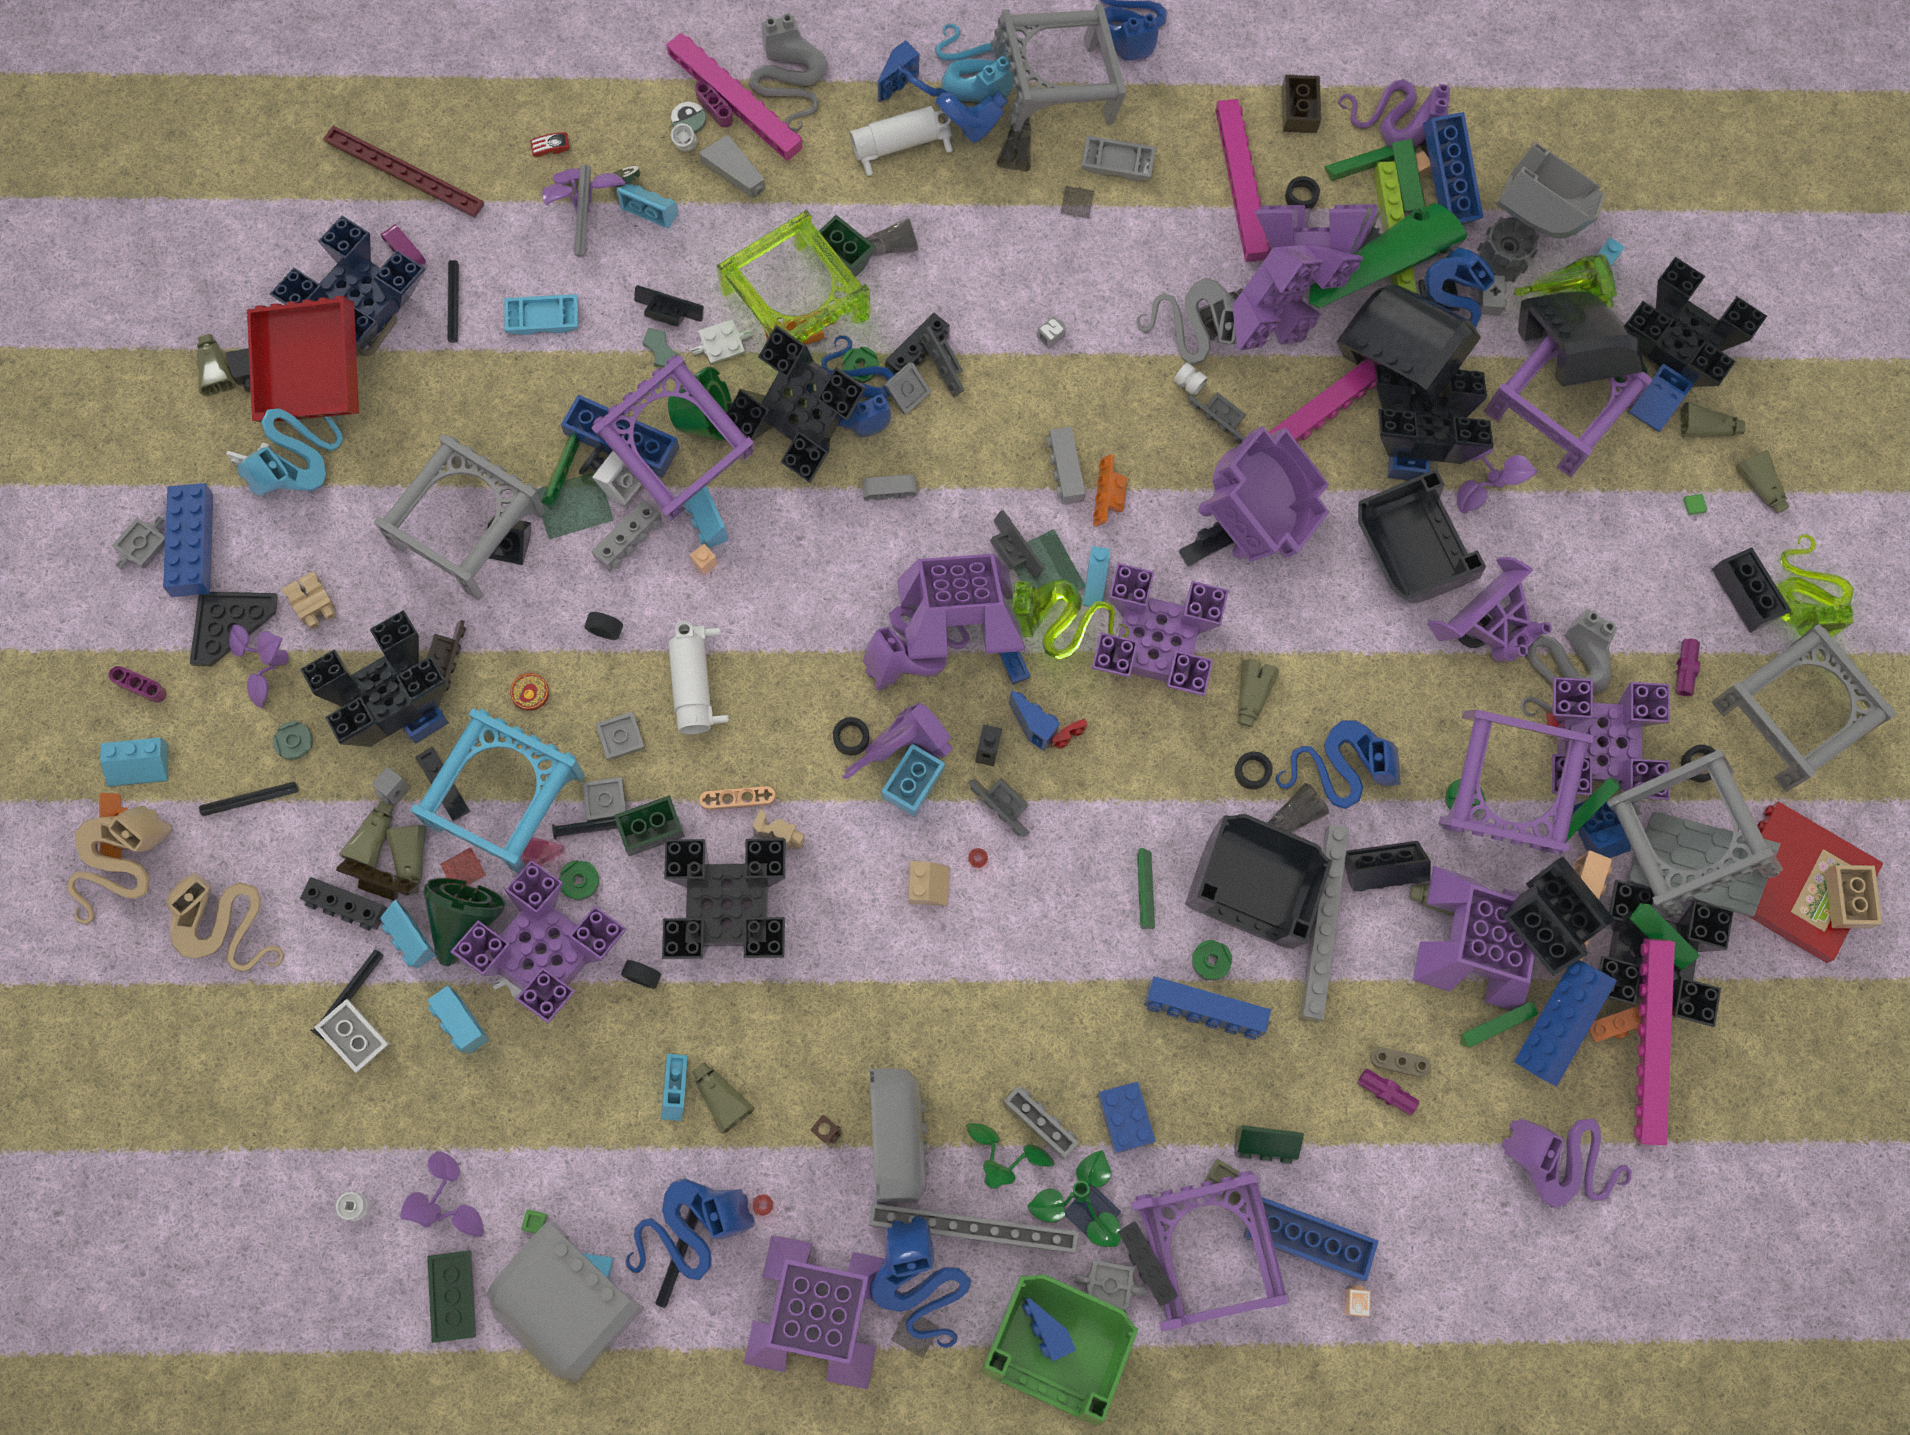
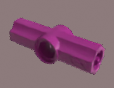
M1690 638L1682 641L1680 658L1676 663L1678 669L1675 670V673L1678 674L1675 693L1681 696H1692L1694 694L1695 679L1700 671V662L1698 661L1700 642L1697 639Z
M1367 1068L1358 1079L1357 1084L1375 1094L1378 1100L1381 1098L1385 1101V1104L1393 1105L1409 1116H1412L1419 1105V1100L1401 1090L1397 1083L1384 1079Z

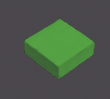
M1703 494L1685 496L1683 498L1688 515L1706 513L1708 511Z
M527 1209L521 1230L536 1234L545 1224L548 1214Z

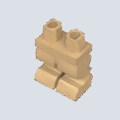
M315 571L298 579L305 588L308 597L303 593L304 590L297 580L281 589L302 622L307 624L312 630L320 625L317 619L318 616L323 614L326 620L336 617L335 606Z
M762 809L759 810L752 825L753 834L758 839L786 838L787 850L790 849V846L801 850L805 841V834L796 831L795 824L790 823L788 825L784 820L777 819L767 826L766 814Z

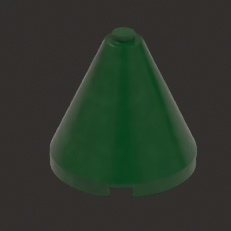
M433 878L428 880L423 893L435 955L441 965L451 966V964H455L459 960L458 957L451 953V950L477 921H480L489 928L503 913L506 902L502 896L481 885H478V888L467 886V881L452 878Z

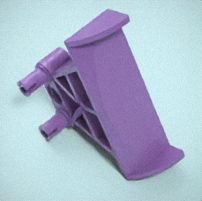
M1499 557L1496 560L1503 573L1449 623L1441 621H1429L1427 623L1438 641L1461 638L1469 632L1492 647L1493 659L1501 663L1513 661L1517 657H1525L1528 654V647L1540 635L1549 634L1552 631V626L1549 622H1531L1521 581L1533 569L1524 562L1511 557ZM1509 594L1511 603L1503 609L1499 602ZM1489 612L1493 619L1484 628L1477 625L1476 623ZM1508 624L1517 626L1508 634Z

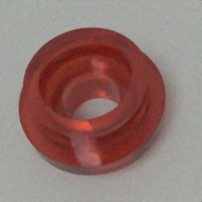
M975 848L969 853L968 860L973 867L981 868L986 865L988 855L985 850ZM980 855L982 860L976 861L974 857Z
M758 1195L753 1201V1210L758 1215H768L773 1209V1201L768 1195ZM761 1201L767 1203L765 1209H760L759 1204Z

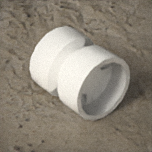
M682 123L674 126L672 129L671 138L679 150L690 152L695 149L698 142L697 136L689 125Z
M1187 362L1178 371L1173 381L1181 388L1185 386V390L1194 397L1204 387L1208 377L1201 372L1196 373V368Z
M347 1192L337 1200L336 1211L342 1219L360 1221L368 1215L370 1202L362 1194Z

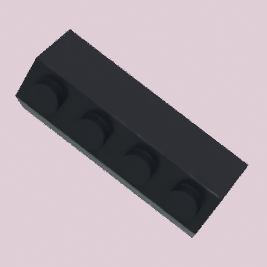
M1753 547L1722 560L1712 568L1750 633L1792 611Z
M1418 841L1347 850L1345 867L1348 882L1355 892L1430 881L1431 860Z
M1564 856L1554 861L1526 883L1529 889L1534 885L1539 887L1583 943L1615 921Z
M1537 885L1520 894L1503 914L1552 976L1587 955L1586 946Z

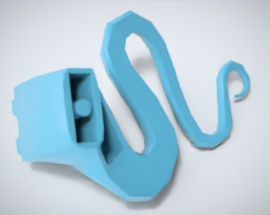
M955 24L945 25L943 27V34L945 36V29L954 28L956 33L938 43L935 47L936 55L942 60L957 61L950 63L942 77L943 89L948 93L950 92L957 100L976 102L978 104L988 95L993 96L997 90L1005 95L1006 98L1009 97L1013 88V75L1009 71V59L1006 58L1005 51L1003 56L997 60H959L992 51L991 43H986L962 52L944 54L941 52V49L957 40L960 35L958 26ZM978 73L970 78L960 77L962 74Z
M282 409L267 410L261 422L266 437L274 444L292 451L303 458L308 466L306 469L297 467L287 459L271 451L268 447H264L251 453L236 467L238 474L241 478H245L250 485V490L258 496L277 489L313 491L321 487L326 476L324 460L321 455L305 443L281 434L275 429L273 422L276 418L285 420L313 444L328 451H333L340 447L343 441L340 429L331 417H324L336 436L335 443L328 444L309 431L292 414Z

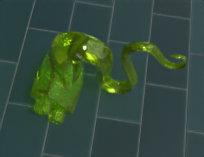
M1604 254L1579 258L1564 268L1539 276L1532 285L1515 288V292H1513L1515 296L1536 291L1547 295L1564 289H1576L1577 292H1592L1596 294L1609 308L1614 307L1612 298L1617 296L1613 272Z
M1803 534L1798 538V544H1800V539L1805 537L1811 541V546L1807 549H1787L1783 551L1780 558L1783 567L1799 576L1835 583L1841 587L1843 594L1840 597L1834 596L1818 585L1799 577L1785 578L1777 583L1776 586L1792 611L1780 618L1795 627L1800 637L1820 624L1828 631L1829 636L1832 638L1843 632L1854 622V613L1850 604L1855 588L1847 579L1841 576L1806 570L1789 564L1787 560L1788 555L1810 554L1815 550L1817 544L1812 536ZM1798 592L1826 606L1800 601L1792 593Z
M1066 579L1052 580L1037 588L1034 587L1033 583H1028L1027 581H1016L1014 584L1011 609L1020 622L1022 637H1033L1035 631L1057 601H1065L1067 603L1061 615L1045 633L1042 640L1045 654L1058 660L1071 656L1079 647L1086 626L1097 608L1108 610V634L1115 635L1113 633L1115 619L1113 606L1106 601H1095L1085 611L1071 643L1066 648L1058 650L1055 647L1054 641L1071 624L1082 607L1083 599L1077 587ZM1119 624V626L1126 629L1125 634L1119 637L1126 638L1129 634V628L1124 624Z

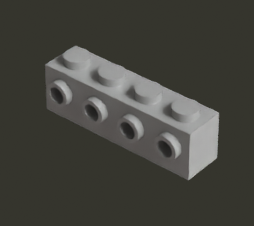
M1072 427L1052 429L1049 432V437H1046L1047 447L1051 448L1050 463L1051 465L1054 464L1055 467L1053 478L1054 481L1058 482V487H1056L1057 497L1061 498L1062 504L1084 501L1085 489Z
M643 499L592 550L594 558L609 571L613 568H618L622 563V559L626 555H631L635 550V546L639 542H644L652 529L655 530L660 526L662 520L660 512Z
M1017 1086L1005 1099L1003 1105L1064 1160L1079 1143L1076 1140L1077 1136L1069 1129L1066 1131L1060 1126L1062 1124L1060 1120L1054 1115L1051 1117L1045 1112L1047 1109L1040 1102H1034L1030 1098L1032 1095L1025 1088L1022 1087L1020 1089Z

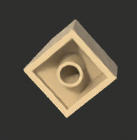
M910 861L908 904L948 906L949 867L933 862Z

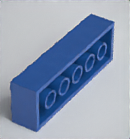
M1460 112L1430 118L1423 123L1437 202L1452 212L1461 224L1476 222L1484 217L1465 114Z
M578 394L561 423L564 434L569 437L572 434H576L578 441L594 448L602 444V451L607 454H611L613 451L605 440L602 441L591 428L594 426L593 422L600 416L605 417L610 408ZM619 420L616 423V427L626 430L630 427V423L626 420ZM636 420L634 426L636 449L657 476L663 478L680 448L678 439ZM620 434L621 437L624 436L626 441L629 439V434Z
M206 483L167 486L163 588L171 597L210 594L213 493Z
M1580 960L1568 966L1514 1062L1557 1087L1617 980Z
M1153 976L1148 984L1143 1004L1147 1006L1149 1011L1157 1013L1159 1010L1165 1011L1167 1016L1178 1018V1016L1186 1017V1021L1191 1023L1204 1022L1208 1028L1217 1029L1218 1026L1225 1028L1226 1033L1236 1035L1239 1032L1244 1034L1245 1038L1256 1040V1038H1260L1266 1033L1271 1009L1155 976Z
M1262 1197L1274 1249L1361 1282L1368 1280L1379 1240ZM1246 1227L1244 1238L1253 1241L1248 1227Z

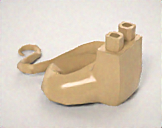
M144 805L126 810L117 816L84 821L75 832V846L81 860L91 867L102 870L133 874L138 881L136 888L128 889L93 872L76 871L69 878L67 889L69 894L87 909L88 919L84 920L78 917L79 908L75 911V919L80 923L88 924L94 920L95 914L92 905L75 888L78 878L91 880L125 898L137 899L147 894L149 889L150 876L143 865L133 860L117 859L102 855L98 851L97 843H107L134 852H145L160 844L170 833L172 825L168 822H163L158 818L157 813L153 809L149 810Z
M194 872L180 880L169 892L165 901L167 908L172 914L170 924L172 946L182 957L199 959L214 954L220 949L230 925L233 901L241 894L249 897L250 906L229 944L227 963L232 969L245 972L250 970L270 951L278 952L279 960L275 964H270L267 961L265 963L269 966H277L281 963L284 954L280 947L273 945L264 947L244 965L237 964L234 960L237 946L259 912L261 898L255 886L238 882L224 890L218 900L216 918L211 934L207 938H199L197 933L212 889L211 884L203 876Z

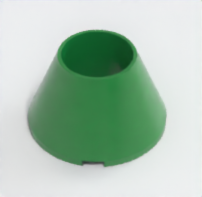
M714 367L701 369L694 376L724 412L727 413L732 400L726 382L721 381L718 376L720 372ZM681 384L679 392L685 393L686 390L682 389L684 386ZM668 397L669 416L673 426L678 431L717 441L726 440L694 403L680 397Z

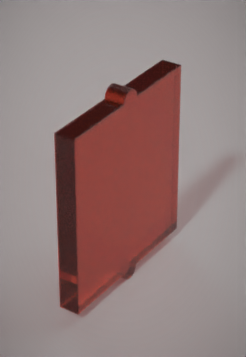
M471 847L440 864L446 875L445 878L467 881L466 885L486 875L480 865L481 860L477 859Z

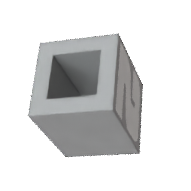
M1053 316L1038 329L1037 337L1050 349L1065 337L1066 327L1061 320H1057Z

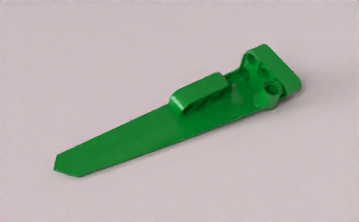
M1432 203L1424 208L1415 209L1411 214L1355 253L1362 256L1363 260L1360 262V267L1351 274L1349 282L1345 286L1322 289L1316 282L1310 286L1309 304L1320 309L1395 273L1397 275L1433 258L1438 252L1441 254L1447 253L1457 248L1466 240V230L1457 217L1442 205Z

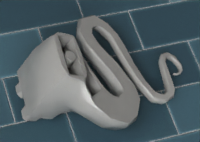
M790 13L783 14L782 18L775 19L769 17L766 18L765 22H762V40L768 60L801 63L806 65L808 70L801 72L774 65H762L752 71L749 86L757 94L764 96H802L810 98L813 102L812 107L791 114L786 118L785 123H787L790 130L796 132L802 128V121H800L799 128H792L789 123L792 119L812 115L817 111L819 101L815 93L795 88H766L759 84V80L762 77H773L795 85H814L825 75L828 62L821 51L801 36L794 15L791 16Z
M1208 278L1195 282L1185 296L1187 316L1200 345L1197 353L1191 354L1187 350L1181 309L1174 296L1166 293L1156 296L1153 301L1151 321L1148 327L1144 328L1140 324V318L1147 316V314H1141L1136 320L1139 330L1144 333L1150 331L1156 323L1160 302L1163 300L1170 301L1174 311L1177 348L1181 357L1193 365L1205 361L1211 349L1210 337L1199 310V302L1205 300L1210 307L1219 342L1237 344L1232 306L1235 299L1218 281Z
M1586 609L1571 623L1565 637L1571 642L1577 654L1586 664L1589 675L1585 677L1578 673L1563 646L1554 637L1540 635L1528 647L1527 656L1531 664L1553 685V678L1556 676L1538 658L1536 653L1537 647L1542 645L1548 647L1565 678L1593 679V693L1596 694L1607 689L1612 679L1609 647L1618 627L1612 621H1606L1597 612L1590 611L1589 609ZM1526 697L1521 700L1520 708L1527 716H1532L1538 711L1528 713L1524 707L1527 702H1534L1548 712L1553 713V706L1536 697Z

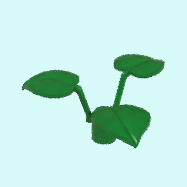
M969 1123L965 1126L969 1135L975 1141L984 1145L990 1144L991 1146L990 1160H986L983 1164L986 1174L984 1183L990 1188L998 1189L1001 1185L1012 1184L1016 1178L1011 1170L1023 1158H1027L1030 1163L1037 1166L1049 1167L1055 1165L1054 1160L1045 1150L1036 1145L1028 1144L1023 1148L1025 1153L1021 1154L1009 1168L1004 1167L993 1161L995 1143L1000 1141L996 1131L979 1123Z
M1102 1150L1090 1154L1080 1162L1076 1170L1078 1181L1073 1186V1192L1069 1194V1197L1064 1202L1059 1191L1049 1188L1039 1192L1027 1205L1028 1210L1037 1219L1047 1223H1055L1064 1218L1065 1210L1063 1206H1066L1072 1198L1080 1203L1086 1202L1095 1220L1087 1226L1089 1240L1100 1247H1117L1121 1241V1237L1118 1234L1121 1227L1117 1218L1108 1212L1102 1213L1097 1218L1089 1199V1186L1091 1185L1095 1188L1103 1187L1109 1182L1111 1177L1110 1166Z

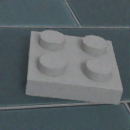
M911 362L884 384V387L901 413L905 415L932 392L915 365Z
M633 712L596 723L608 761L645 749Z
M622 777L583 783L587 821L614 818L615 814L626 811Z

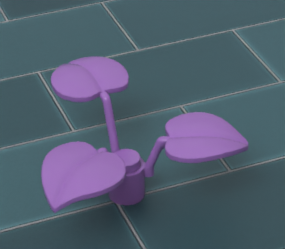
M570 168L554 174L553 181L557 184L549 185L542 191L543 201L546 206L553 201L569 196L577 213L579 193L575 180H580V169ZM603 173L595 176L594 181L590 182L589 203L592 202L593 188L601 189L625 185V181L614 173ZM571 182L575 192L574 197L572 195V188L570 186H563L561 184H567Z
M1493 449L1471 459L1476 461L1482 458L1491 471L1488 474L1489 482L1477 484L1474 480H1469L1460 487L1457 495V504L1460 512L1466 513L1475 510L1485 503L1487 491L1482 486L1491 487L1494 485L1497 488H1501L1506 484L1517 485L1533 477L1537 470L1524 456L1514 455L1505 461L1504 469L1499 471L1485 457V455L1492 453Z
M233 625L229 638L232 653L237 657H241L244 655L245 650L259 653L262 663L269 665V667L258 671L257 675L250 674L247 681V692L251 701L257 707L263 708L268 695V683L266 678L261 675L269 670L276 669V666L286 665L289 660L286 650H278L283 638L268 631H262L257 638L258 649L249 648L247 646L249 635L245 628L240 625Z
M441 1151L435 1152L428 1159L427 1165L434 1177L443 1178L440 1187L430 1203L425 1194L420 1192L411 1193L403 1203L400 1219L414 1221L423 1227H430L436 1220L440 1222L443 1218L453 1215L452 1224L459 1231L468 1235L482 1237L484 1234L482 1219L473 1207L460 1205L457 1208V1212L452 1210L441 1215V1207L435 1201L447 1180L456 1181L458 1179L460 1169L457 1162L450 1155Z

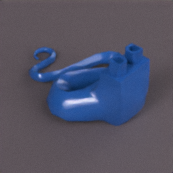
M1101 0L1102 3L1113 6L1104 8L1115 51L1118 52L1121 58L1126 61H1132L1152 55L1157 45L1158 28L1166 23L1167 10L1160 3L1153 1ZM1123 8L1150 9L1155 11L1158 16L1156 18L1153 17V14L1142 16ZM1111 22H1120L1122 25H1114Z
M902 65L897 66L907 76L909 82L930 96L937 97L936 104L951 120L962 128L964 135L973 143L979 142L986 137L1004 113L1002 108L1008 101L1006 96L999 90L993 96L988 95L979 105L967 107L950 92L948 93L942 88L930 87L914 77Z
M1458 247L1445 259L1436 261L1427 269L1424 277L1426 294L1436 303L1470 311V321L1476 328L1482 316L1479 303L1470 297L1453 295L1443 291V282L1449 280L1475 290L1486 291L1494 284L1495 277L1491 266L1484 258L1470 250Z
M839 335L834 340V346L837 347V340L845 339L848 342L845 349L828 354L822 358L821 367L828 372H833V370L827 367L828 361L841 357L848 350L852 349V340L848 336ZM880 366L842 370L850 377L878 374L884 376L887 381L895 375L887 367ZM860 383L866 387L862 397L871 399L858 402L849 419L845 420L842 418L838 426L850 429L859 437H868L880 433L889 425L891 410L885 398L890 394L884 386L875 387Z
M1342 720L1330 730L1324 747L1325 753L1335 770L1348 782L1351 788L1350 795L1346 798H1341L1335 793L1323 760L1312 746H1301L1295 749L1290 757L1292 774L1290 782L1282 784L1279 781L1280 775L1286 771L1278 773L1276 782L1280 788L1289 789L1294 786L1297 780L1298 756L1303 752H1307L1315 761L1327 798L1334 806L1347 809L1360 801L1364 787L1360 776L1345 760L1340 747L1344 743H1349L1373 780L1381 786L1401 784L1398 748L1393 742L1377 737L1370 728L1357 720Z
M686 1178L673 1181L664 1194L662 1213L665 1222L674 1233L696 1251L699 1256V1265L696 1268H691L687 1265L665 1228L653 1218L643 1219L634 1229V1239L639 1252L640 1263L637 1268L630 1264L629 1259L634 1254L632 1252L626 1258V1266L632 1273H640L645 1267L646 1255L642 1240V1230L645 1226H651L660 1236L677 1269L687 1279L701 1280L712 1266L711 1250L706 1241L681 1216L680 1209L682 1205H686L692 1210L698 1220L710 1232L713 1239L721 1240L736 1236L754 1227V1217L749 1213L747 1207L749 1202L747 1195L743 1194L742 1189L714 1190Z
M922 1216L914 1217L912 1223L904 1224L901 1220L894 1221L892 1227L887 1228L885 1259L870 1287L872 1300L883 1309L898 1312L910 1310L927 1299L941 1284L949 1280H955L960 1284L955 1291L916 1309L906 1319V1330L914 1338L925 1339L948 1335L952 1337V1341L942 1344L939 1339H937V1342L941 1347L949 1348L957 1343V1334L953 1330L943 1328L918 1331L913 1327V1323L920 1317L962 1298L969 1292L972 1280L958 1267H943L933 1272L919 1285L909 1291H897V1288L918 1274L933 1268L934 1250L931 1232L926 1219L923 1220Z

